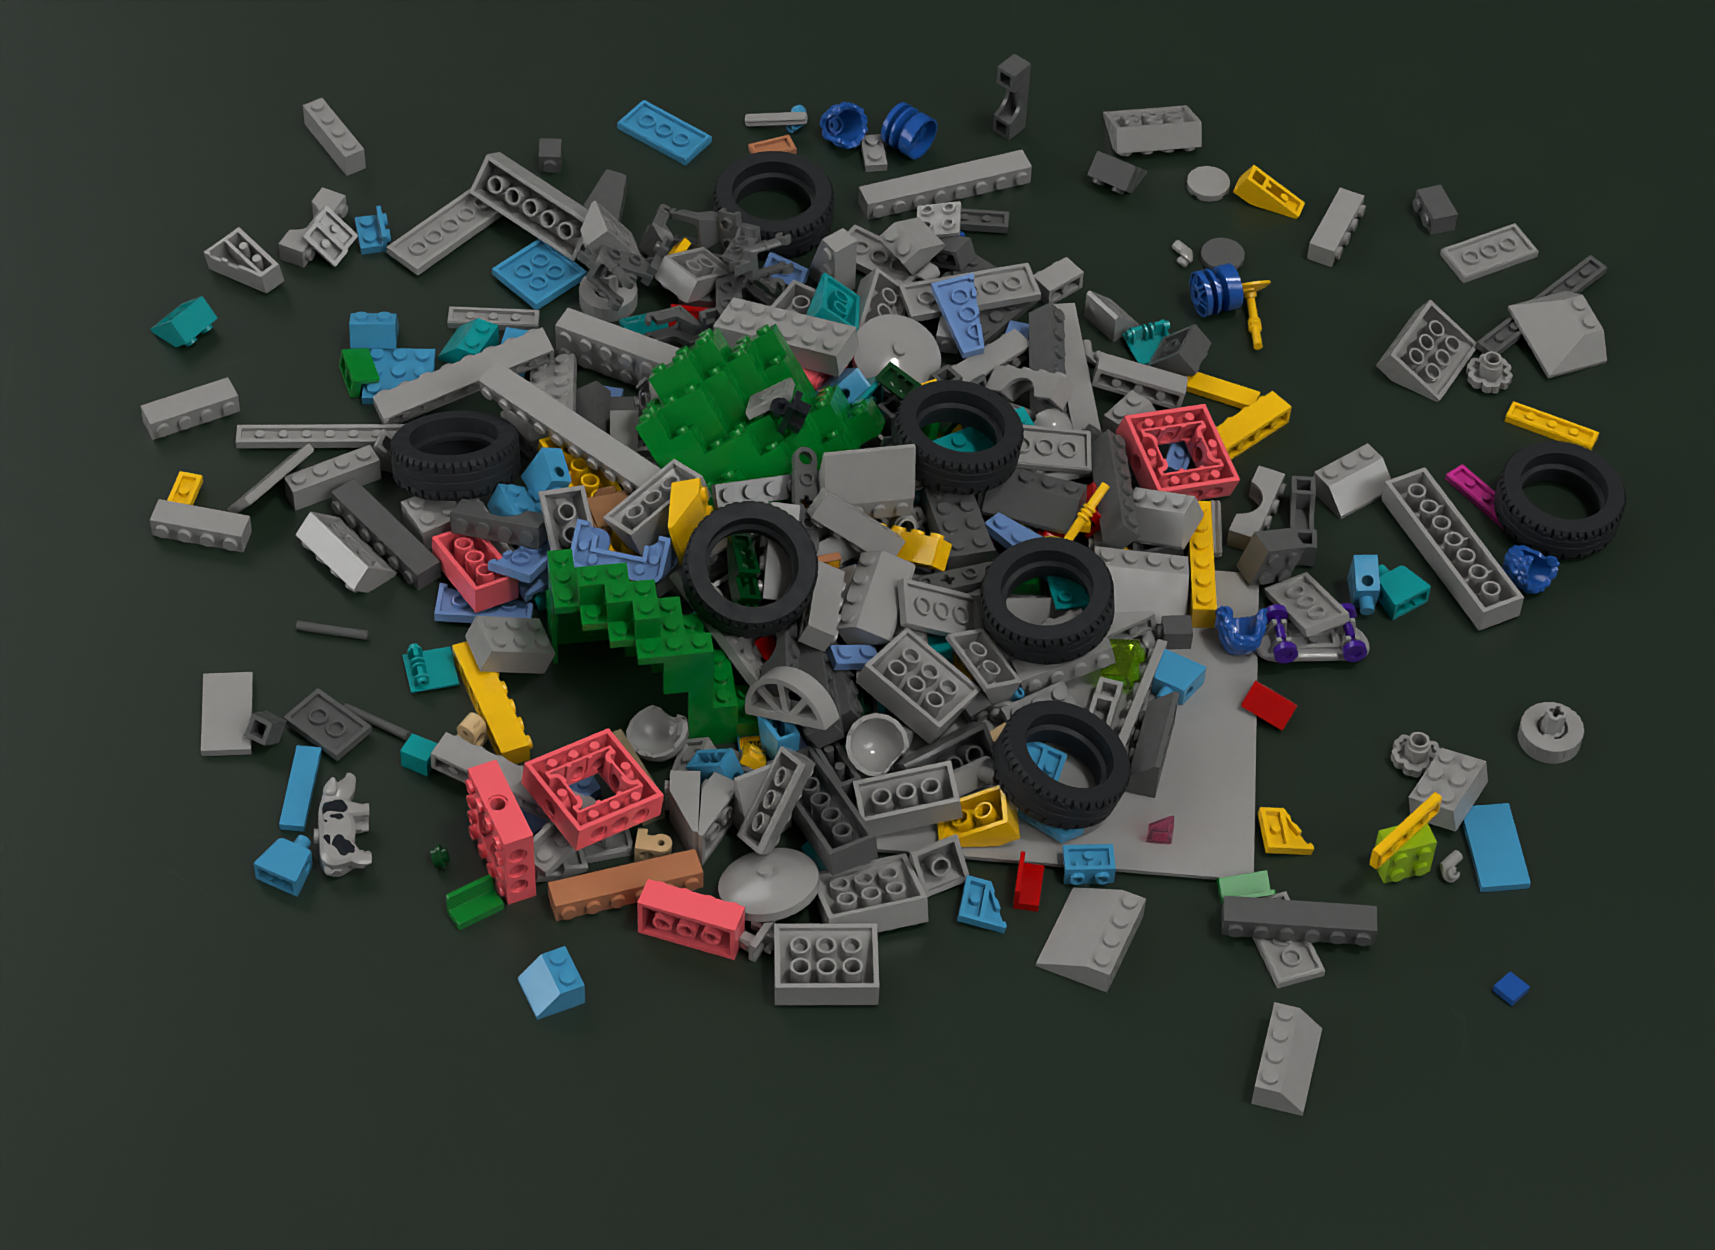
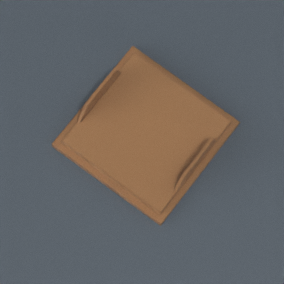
M614 486L597 489L593 497H588L593 526L605 531L612 530L603 517L625 500L629 493L626 490L616 492Z

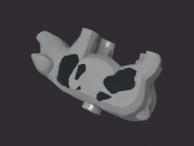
M347 773L345 778L340 781H336L334 777H331L323 788L318 811V829L313 830L314 844H319L320 866L327 876L340 877L354 868H365V866L372 863V853L359 850L355 844L356 834L369 831V803L360 804L352 802L356 787V777L352 773Z

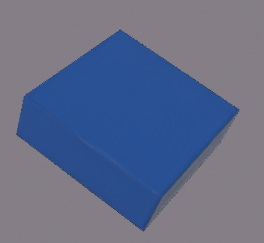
M1510 971L1494 985L1493 992L1513 1006L1529 992L1530 986Z

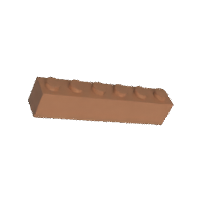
M691 849L548 882V898L555 920H570L577 916L595 914L599 911L621 908L624 905L637 903L648 879L662 881L678 888H687L690 891L702 888L703 870L696 850Z

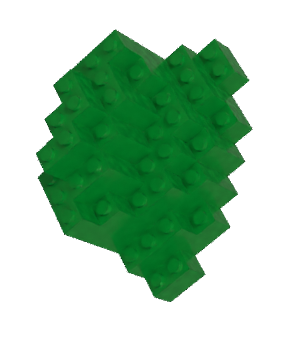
M766 324L757 329V334L750 338L746 335L737 340V345L731 348L719 327L713 331L711 328L706 329L698 335L700 338L695 341V345L690 348L686 345L675 352L676 355L672 358V362L667 365L660 363L652 368V373L648 380L659 398H654L646 404L647 407L642 411L643 414L639 417V422L635 428L660 469L673 459H676L702 475L712 495L711 485L791 474L792 455L800 447H808L815 452L817 456V470H820L824 453L859 449L861 444L881 434L886 420L872 397L867 400L861 398L852 404L853 407H851L838 384L833 387L827 385L818 391L819 394H817L777 325L774 324L769 327ZM788 378H792L795 383L792 398L788 402L791 403L798 390L803 393L801 400L812 405L799 434L787 428L784 434L777 432L783 417H776L770 410L750 420L745 413L750 396ZM800 454V461L803 464H809L808 457ZM712 496L707 502L708 505H712L714 509ZM792 498L769 501V504L771 502L792 504Z
M572 549L547 551L549 589L545 590L550 643L555 651L553 664L558 663V644L609 640L610 648L624 647L626 657L637 656L638 665L651 664L652 673L663 672L664 694L688 692V739L709 737L713 745L736 743L737 737L760 735L757 716L745 713V697L750 686L748 684L734 685L730 659L722 648L713 649L711 632H704L703 622L698 613L682 615L680 596L657 598L654 579L629 581L627 562L574 568Z

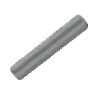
M806 112L746 114L745 116L747 127L805 125L808 120Z
M1210 500L1214 558H1220L1222 556L1221 503L1218 500Z

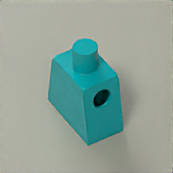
M1383 564L1378 566L1380 580L1378 601L1392 620L1428 602L1431 586L1408 568L1400 565L1390 571Z

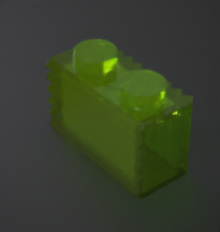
M1110 639L1116 663L1101 668L1100 677L1123 682L1124 690H1132L1134 681L1139 680V664L1145 660V650L1141 647L1139 639Z

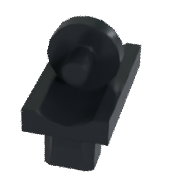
M797 390L791 403L785 398H775L772 400L770 411L776 417H783L777 432L784 434L787 428L799 434L812 405L801 400L802 392Z

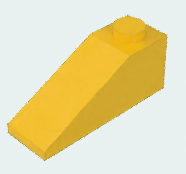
M1255 165L1239 178L1233 190L1235 194L1250 205L1294 219L1299 217L1305 202Z

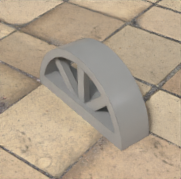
M788 666L775 667L753 683L746 693L745 713L749 715L821 730L828 729L839 719L835 703L826 689L812 676L797 668ZM766 684H777L780 697L773 696L765 688ZM787 688L797 693L802 699L800 701L789 700Z

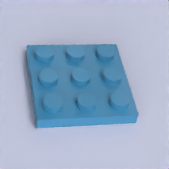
M538 239L493 267L492 275L531 307L538 310L579 284L583 277L587 275V271L553 247Z
M368 348L380 380L379 383L363 384L362 404H374L373 396L378 392L395 388L404 381L415 380L423 373L434 372L435 349Z

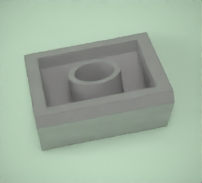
M1090 290L1087 292L1084 316L1111 341L1114 342L1123 337L1122 333L1129 330V327L1134 328L1140 325L1110 298Z
M957 834L911 851L909 854V861L927 897L964 883L966 876L969 875Z

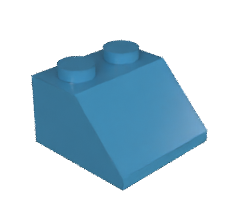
M389 312L351 313L349 322L350 348L396 349L399 331L397 314Z
M565 946L541 954L518 977V982L537 1020L585 1003V985Z

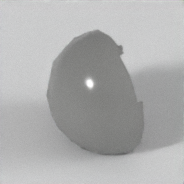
M651 705L639 711L632 718L626 730L627 739L640 758L647 761L663 762L674 758L685 746L689 736L688 720L685 716L677 714V717H672L666 714L662 708Z
M879 713L862 716L854 722L847 733L845 744L848 759L857 770L869 776L886 774L909 747L907 733L902 725L889 715Z

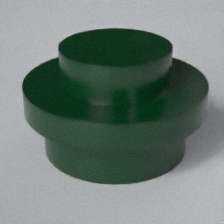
M437 844L435 848L430 849L432 862L435 868L441 867L445 869L447 868V862H450L449 852L446 847L442 848L441 844Z

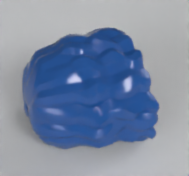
M844 101L840 104L832 105L820 119V127L822 128L824 139L833 142L834 145L843 149L850 150L859 146L861 140L865 138V133L868 131L866 126L868 120L864 114V109L854 103Z
M1514 545L1505 554L1502 569L1517 589L1526 593L1537 594L1539 591L1544 592L1545 588L1551 584V580L1557 577L1560 562L1554 556L1545 557L1539 551L1530 549L1527 546Z
M1221 605L1220 608H1217L1215 610V627L1219 631L1218 638L1224 650L1236 656L1253 653L1261 645L1262 638L1266 632V624L1268 622L1266 613L1268 610L1262 608L1256 615L1233 618V610L1229 606Z

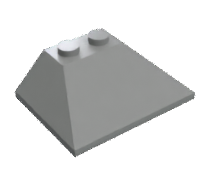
M1563 291L1508 306V311L1547 378L1607 362L1604 329L1582 294Z

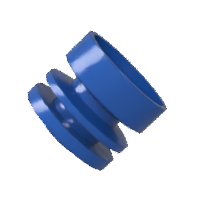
M902 102L897 104L887 115L882 125L881 139L884 143L899 149L901 153L915 160L920 158L930 148L935 139L938 124L932 117L922 112L919 113L918 109Z
M1231 263L1214 266L1212 271L1208 268L1191 273L1189 280L1190 294L1194 307L1201 317L1219 314L1221 310L1227 312L1241 308L1243 304L1242 283L1237 270Z

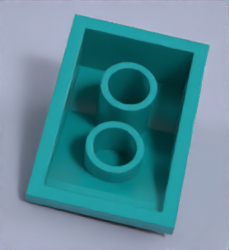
M824 272L806 315L854 326L858 332L860 296Z

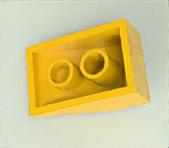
M700 478L671 483L668 530L680 565L683 563L686 546L693 530L698 527L699 522L704 517L714 511L713 506L708 505L707 487L702 486Z
M999 785L959 798L963 818L937 823L938 839L942 840L957 834L961 847L1000 846L1020 839L1017 807L1006 797Z

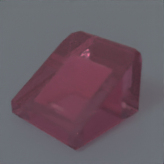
M1168 816L1150 823L1146 842L1171 844L1174 831V816Z

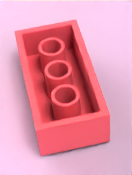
M451 531L432 537V554L440 561L441 571L475 613L519 598L517 579L488 570V562L490 560L496 559L498 561L502 558L501 554L489 540L451 533Z
M647 880L637 902L639 933L735 960L740 948L739 938L745 931L744 906L735 902L716 899L711 895L692 892L687 888L671 886L662 881Z

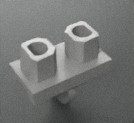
M777 920L751 922L750 929L758 932L756 936L747 931L742 933L739 938V947L749 952V960L756 962L763 951L768 954L772 950L774 951V924H776Z

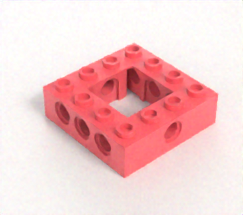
M1206 404L1126 415L1115 431L1116 434H1119L1125 440L1126 455L1140 488L1195 496L1198 501L1230 496L1240 481ZM1184 441L1196 468L1188 470L1181 468L1175 472L1165 473L1168 463L1166 459H1163L1158 445Z
M609 728L525 762L523 767L522 785L575 851L661 814L663 793ZM599 774L615 795L603 801L597 800L595 804L582 809L583 801L581 797L575 795L569 785Z
M497 760L468 768V779L465 780L469 793L466 796V800L470 808L467 811V815L471 823L468 826V830L472 840H477L478 842L477 849L481 859L485 858L487 861L488 874L496 880L495 886L500 897L504 896L507 905L536 896L533 833Z

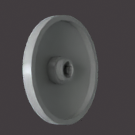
M895 314L880 315L868 320L857 332L859 349L851 361L853 368H858L866 379L877 376L890 361L919 383L927 382L930 374L941 367V354L936 340L923 325L911 318ZM884 387L883 396L889 398L894 396Z
M774 848L771 854L761 855L754 851L734 861L721 875L718 892L720 900L735 902L745 907L746 921L769 922L794 915L808 906L819 891L820 877L815 862L806 854L788 848Z

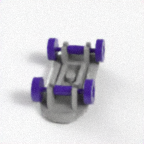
M1350 603L1340 604L1349 612L1350 621L1310 637H1306L1292 622L1287 623L1288 613L1286 607L1275 604L1266 608L1268 610L1266 613L1268 625H1266V632L1262 638L1261 645L1255 652L1267 661L1279 663L1298 661L1356 662L1368 655L1370 645L1363 632L1356 628L1355 618L1357 613L1354 605Z

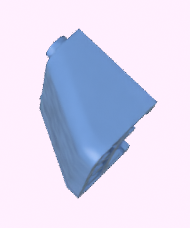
M577 519L571 544L574 567L627 562L630 581L654 579L656 585L666 577L679 561L671 538L659 536L656 544L652 546L645 545L642 557L610 551V536L605 530L592 527L590 521Z

